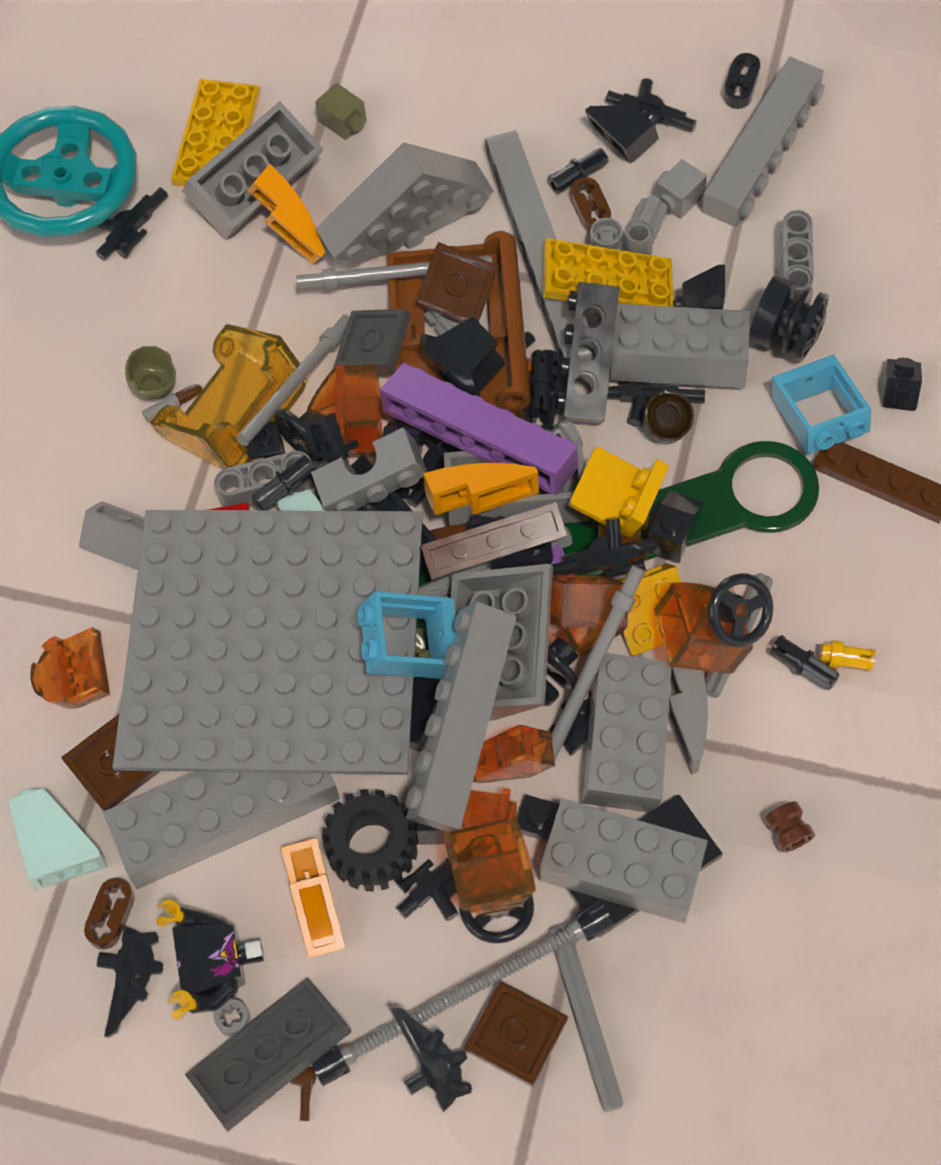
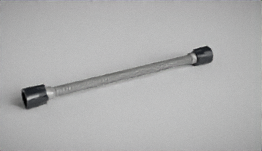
M599 900L574 914L575 921L569 923L566 930L562 929V932L559 931L557 934H553V937L546 938L545 942L541 941V944L533 945L532 949L528 948V951L520 952L519 956L515 955V958L507 959L506 963L502 962V965L498 964L497 967H493V970L489 969V972L485 971L484 974H480V977L476 976V979L473 978L472 981H467V984L463 983V986L460 985L459 988H454V991L451 990L450 994L447 992L445 995H441V998L438 997L437 1001L434 999L433 1003L429 1002L428 1005H424V1008L421 1006L420 1010L416 1009L415 1013L412 1011L411 1015L409 1014L410 1018L419 1024L420 1022L424 1023V1020L432 1019L433 1015L441 1014L442 1010L446 1011V1008L454 1007V1003L459 1004V1001L463 1002V999H468V996L476 995V992H481V989L485 990V987L488 988L489 985H494V982L498 983V979L501 981L502 977L510 976L511 972L514 974L515 970L523 969L524 965L527 967L528 963L532 964V961L540 960L541 956L549 955L550 952H554V949L558 950V947L562 948L563 945H567V942L571 943V940L578 941L585 937L588 942L615 927L610 914L602 901ZM397 1022L390 1023L389 1027H384L385 1029L381 1028L380 1032L377 1030L376 1034H371L372 1036L368 1035L367 1039L364 1037L363 1041L355 1042L354 1046L347 1044L339 1049L336 1044L311 1064L322 1086L324 1087L351 1072L349 1066L357 1062L356 1059L359 1056L362 1057L363 1053L366 1055L367 1051L371 1052L372 1049H376V1046L384 1045L385 1041L388 1043L389 1039L393 1040L394 1037H398V1034L402 1035L403 1033Z

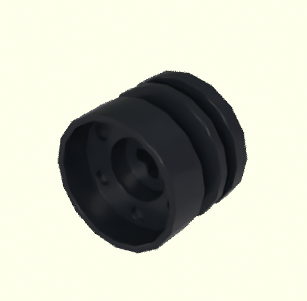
M774 275L769 281L756 309L749 331V341L770 349L780 336L783 338L782 354H789L796 342L794 358L803 361L812 346L816 344L827 316L826 308L829 295L820 292L811 305L813 289L808 287L802 293L799 300L794 298L796 282Z

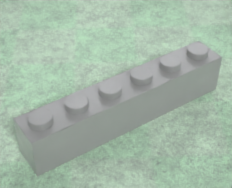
M789 56L704 192L702 213L734 227H737L742 217L748 218L754 207L756 194L764 192L769 181V173L771 170L776 171L781 164L783 150L785 147L790 148L793 145L797 136L796 129L799 124L805 125L811 113L810 106L813 102L818 103L825 89V85L821 84L824 70Z
M474 602L458 612L454 622V629L457 630L454 644L449 646L444 660L445 665H448L444 679H441L435 692V700H438L435 714L430 716L425 729V734L428 736L425 750L420 752L415 769L419 772L415 786L411 787L406 798V808H409L406 819L445 832L461 829L517 616L480 602Z

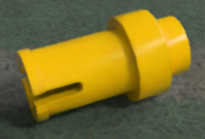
M831 640L830 644H821L819 660L827 663L828 666L834 669L844 666L871 672L875 660H872V657H875V649L844 645L843 641Z

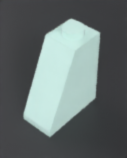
M44 788L25 789L19 792L16 797L8 799L27 878L36 890L108 867L99 849Z

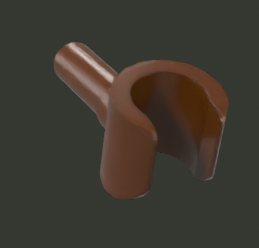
M312 1067L306 1068L291 1081V1084L302 1087L300 1094V1121H309L310 1095L317 1079V1075Z

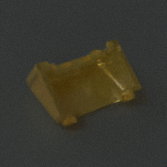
M226 324L213 343L214 357L221 365L185 413L177 406L166 405L150 422L151 426L163 438L221 470L252 462L247 455L246 446L241 445L237 441V436L300 365V362L280 335ZM307 377L279 409L290 411L304 392ZM274 415L268 422L274 421Z

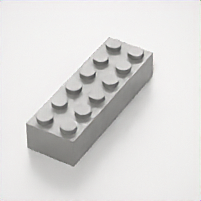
M192 772L103 811V814L128 877L136 889H139L340 800L331 774Z

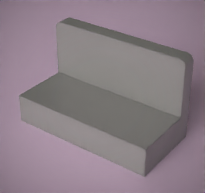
M101 501L85 511L79 547L138 570L145 517Z

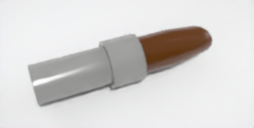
M194 384L175 394L167 395L162 401L142 411L145 420L149 423L169 411L173 412L180 408L182 404L200 394L202 387L199 384Z

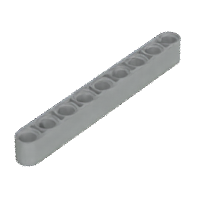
M516 130L484 138L490 166L556 350L561 357L567 358L568 345L563 344L565 325L571 324L572 311H567V301L543 298V244L546 238L557 239ZM582 314V322L585 326L589 327L585 315ZM580 346L578 348V355L582 360H594V352L590 347Z

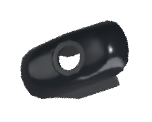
M474 317L465 320L440 336L421 335V350L426 360L445 381L452 383L456 388L468 394L480 397L481 391L505 365L503 357L495 350L498 346L496 339Z

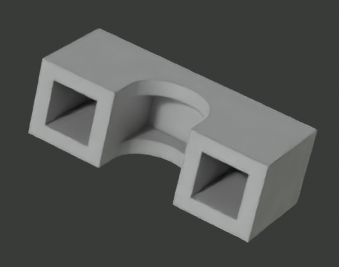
M404 427L372 442L376 451V462L373 468L365 474L356 475L355 470L342 457L311 472L322 505L327 511H357L358 508L370 502H379L385 499L389 493L401 487L413 486L420 478L424 477L423 473H427L417 443Z

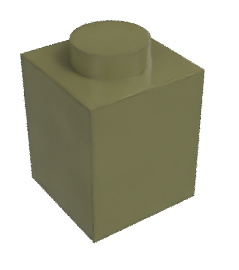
M337 82L315 101L318 121L345 141L353 133L360 131L366 122L364 101Z

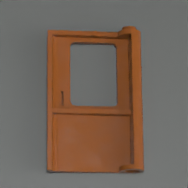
M495 231L484 239V244L451 247L476 257L491 255L492 263L499 265L488 295L491 323L489 333L496 339L498 346L495 350L503 357L505 365L481 391L480 397L487 403L512 412L526 408L531 402L515 237L505 231ZM435 248L387 253L388 266L430 262ZM422 276L388 279L390 309H406L411 314L394 373L402 363H405L414 368H420L443 382H447L426 360L421 350V335L425 334L424 308L415 305L422 286Z

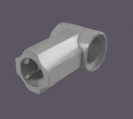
M649 195V197L641 199L632 221L625 226L623 251L652 255L654 241L668 212V205L664 204L661 198Z

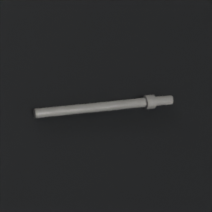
M491 255L479 256V258L492 262ZM430 262L335 271V268L322 269V273L296 275L297 288L324 286V289L337 288V284L424 276Z
M343 315L333 327H328L322 333L316 347L238 434L237 441L241 445L247 446L273 417L276 410L286 402L325 355L338 347L342 342V336L345 333L350 316Z
M632 565L621 590H616L610 602L613 605L539 760V763L552 768L625 613H630L636 601L634 595L645 574V570Z

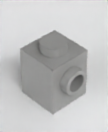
M681 159L669 172L664 171L659 176L656 182V197L661 198L662 202L668 205V213H672L681 219L704 196L707 175Z

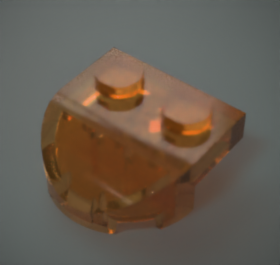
M91 627L64 640L53 636L41 646L44 652L40 656L38 663H32L30 670L31 685L38 696L59 707L76 709L110 695L99 630Z

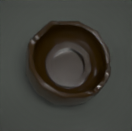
M661 391L648 400L643 409V424L648 434L658 441L673 442L680 440L690 431L694 423V409L689 399L677 391Z

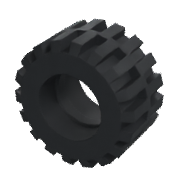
M368 789L360 790L361 796L354 798L353 793L345 796L346 803L342 805L338 801L333 806L334 815L327 814L325 819L327 828H323L322 837L329 864L332 870L336 871L338 878L343 883L348 880L350 887L357 890L360 885H364L365 891L374 892V885H380L381 890L389 888V881L394 880L397 883L403 879L402 873L404 871L409 874L413 868L412 859H417V845L419 844L415 822L406 819L409 808H406L405 803L400 805L398 797L393 794L386 798L383 790L376 789L375 795H369ZM366 826H381L392 833V839L387 848L375 855H360L349 847L354 834Z

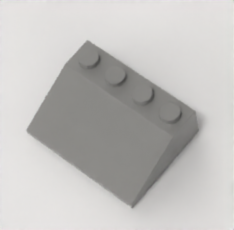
M551 564L452 574L451 598L454 599L456 616L461 609L474 602H480L517 616L489 721L545 706L553 566Z

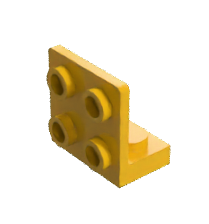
M597 446L593 449L570 498L569 506L606 525V518L620 517L621 534L630 538L644 524L670 465L656 459L648 469L645 467L640 469Z
M664 563L647 569L635 592L634 598L636 601L630 613H625L620 624L631 655L646 652L694 635L697 632L677 566ZM626 577L601 586L605 599L612 600L616 590H621Z

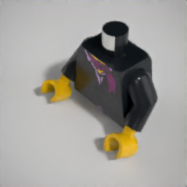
M170 899L156 906L159 909L167 910L169 913V918L161 916L156 919L158 926L166 927L174 921L177 925L172 927L181 990L174 992L167 1003L177 1002L182 1008L176 1009L171 1014L172 1018L180 1020L188 1011L196 1014L219 1010L238 993L239 987L246 984L243 965L264 961L261 939L240 943L234 925H230L227 920L204 911L185 907L180 908L178 903Z

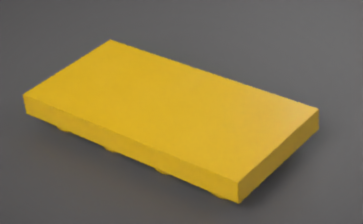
M208 79L199 80L171 176L172 185L184 187L194 174L253 124L261 95L260 86Z
M545 239L543 244V298L567 301L569 291H575L578 282L618 286V304L674 307L671 258L563 240Z

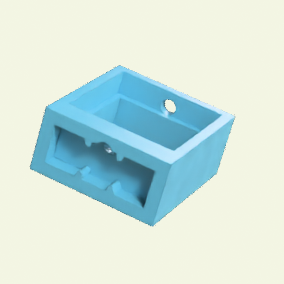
M834 354L772 377V400L807 454L828 449L835 443L858 438L870 432L871 407ZM832 389L848 413L810 426L795 402Z
M374 591L359 605L357 619L359 625L362 626L363 635L361 655L366 662L367 674L444 679L448 666L444 663L445 655L449 646L454 644L457 630L454 629L456 614L453 598ZM382 616L426 619L430 658L388 656Z

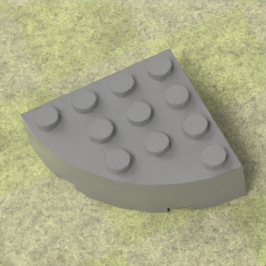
M403 142L315 229L333 259L355 262L359 259L391 253L406 245L408 248L420 245L424 241V236L455 222L470 210L474 211L482 207L486 202V198L494 190L475 161Z

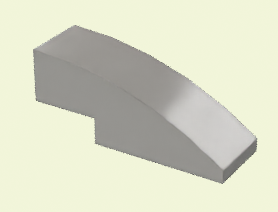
M697 652L669 661L672 662L670 682L675 695L669 696L668 715L691 774L699 772L708 724L707 690Z

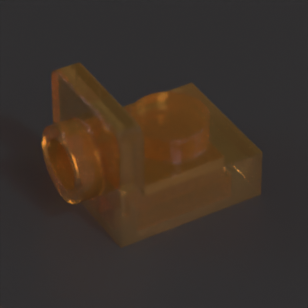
M503 788V794L471 790L462 821L463 829L506 835L508 823H515L517 813V801H512L511 789Z

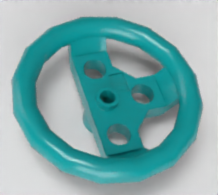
M79 106L46 107L20 117L0 134V218L16 230L40 237L73 236L101 225L124 205L136 182L137 153L125 129L104 113ZM52 126H58V138L55 148L36 160L21 159L12 153V150L29 135ZM91 130L96 131L111 143L117 156V164L113 168L96 167L90 160ZM69 152H78L73 158H64ZM31 174L40 175L37 179L33 181L26 180V178ZM92 181H101L97 187H87ZM2 183L16 193L53 197L55 203L62 207L75 206L81 200L94 201L96 203L87 209L69 216L41 217L24 212L11 202Z

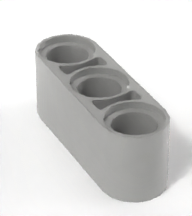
M792 210L784 216L780 236V277L796 282V285L800 286L796 287L794 298L799 300L806 288H812L814 279L813 222L811 216L802 210Z
M292 451L221 470L214 479V486L221 505L225 507L249 503L250 507L256 506L252 500V494L267 484L259 483L262 479L269 478L272 480L276 477L275 473L277 471L282 473L303 455H306L310 460L309 456L301 451ZM310 476L294 488L293 491L302 492L310 490L315 483L313 476ZM230 487H238L233 492H226Z

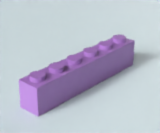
M402 363L380 389L383 412L487 463H508L536 467L539 488L555 496L578 468V445L569 439L550 433L536 423H529L515 416L509 410L500 409L487 403L477 395L468 394L456 388L452 383L443 382L420 368H414Z

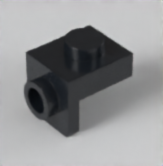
M904 357L898 359L887 358L883 397L884 407L911 411L917 409L922 384L921 362H915L910 358Z

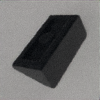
M414 677L410 749L421 752L428 737L425 734V729L430 716L435 714L438 700H435V692L441 679Z

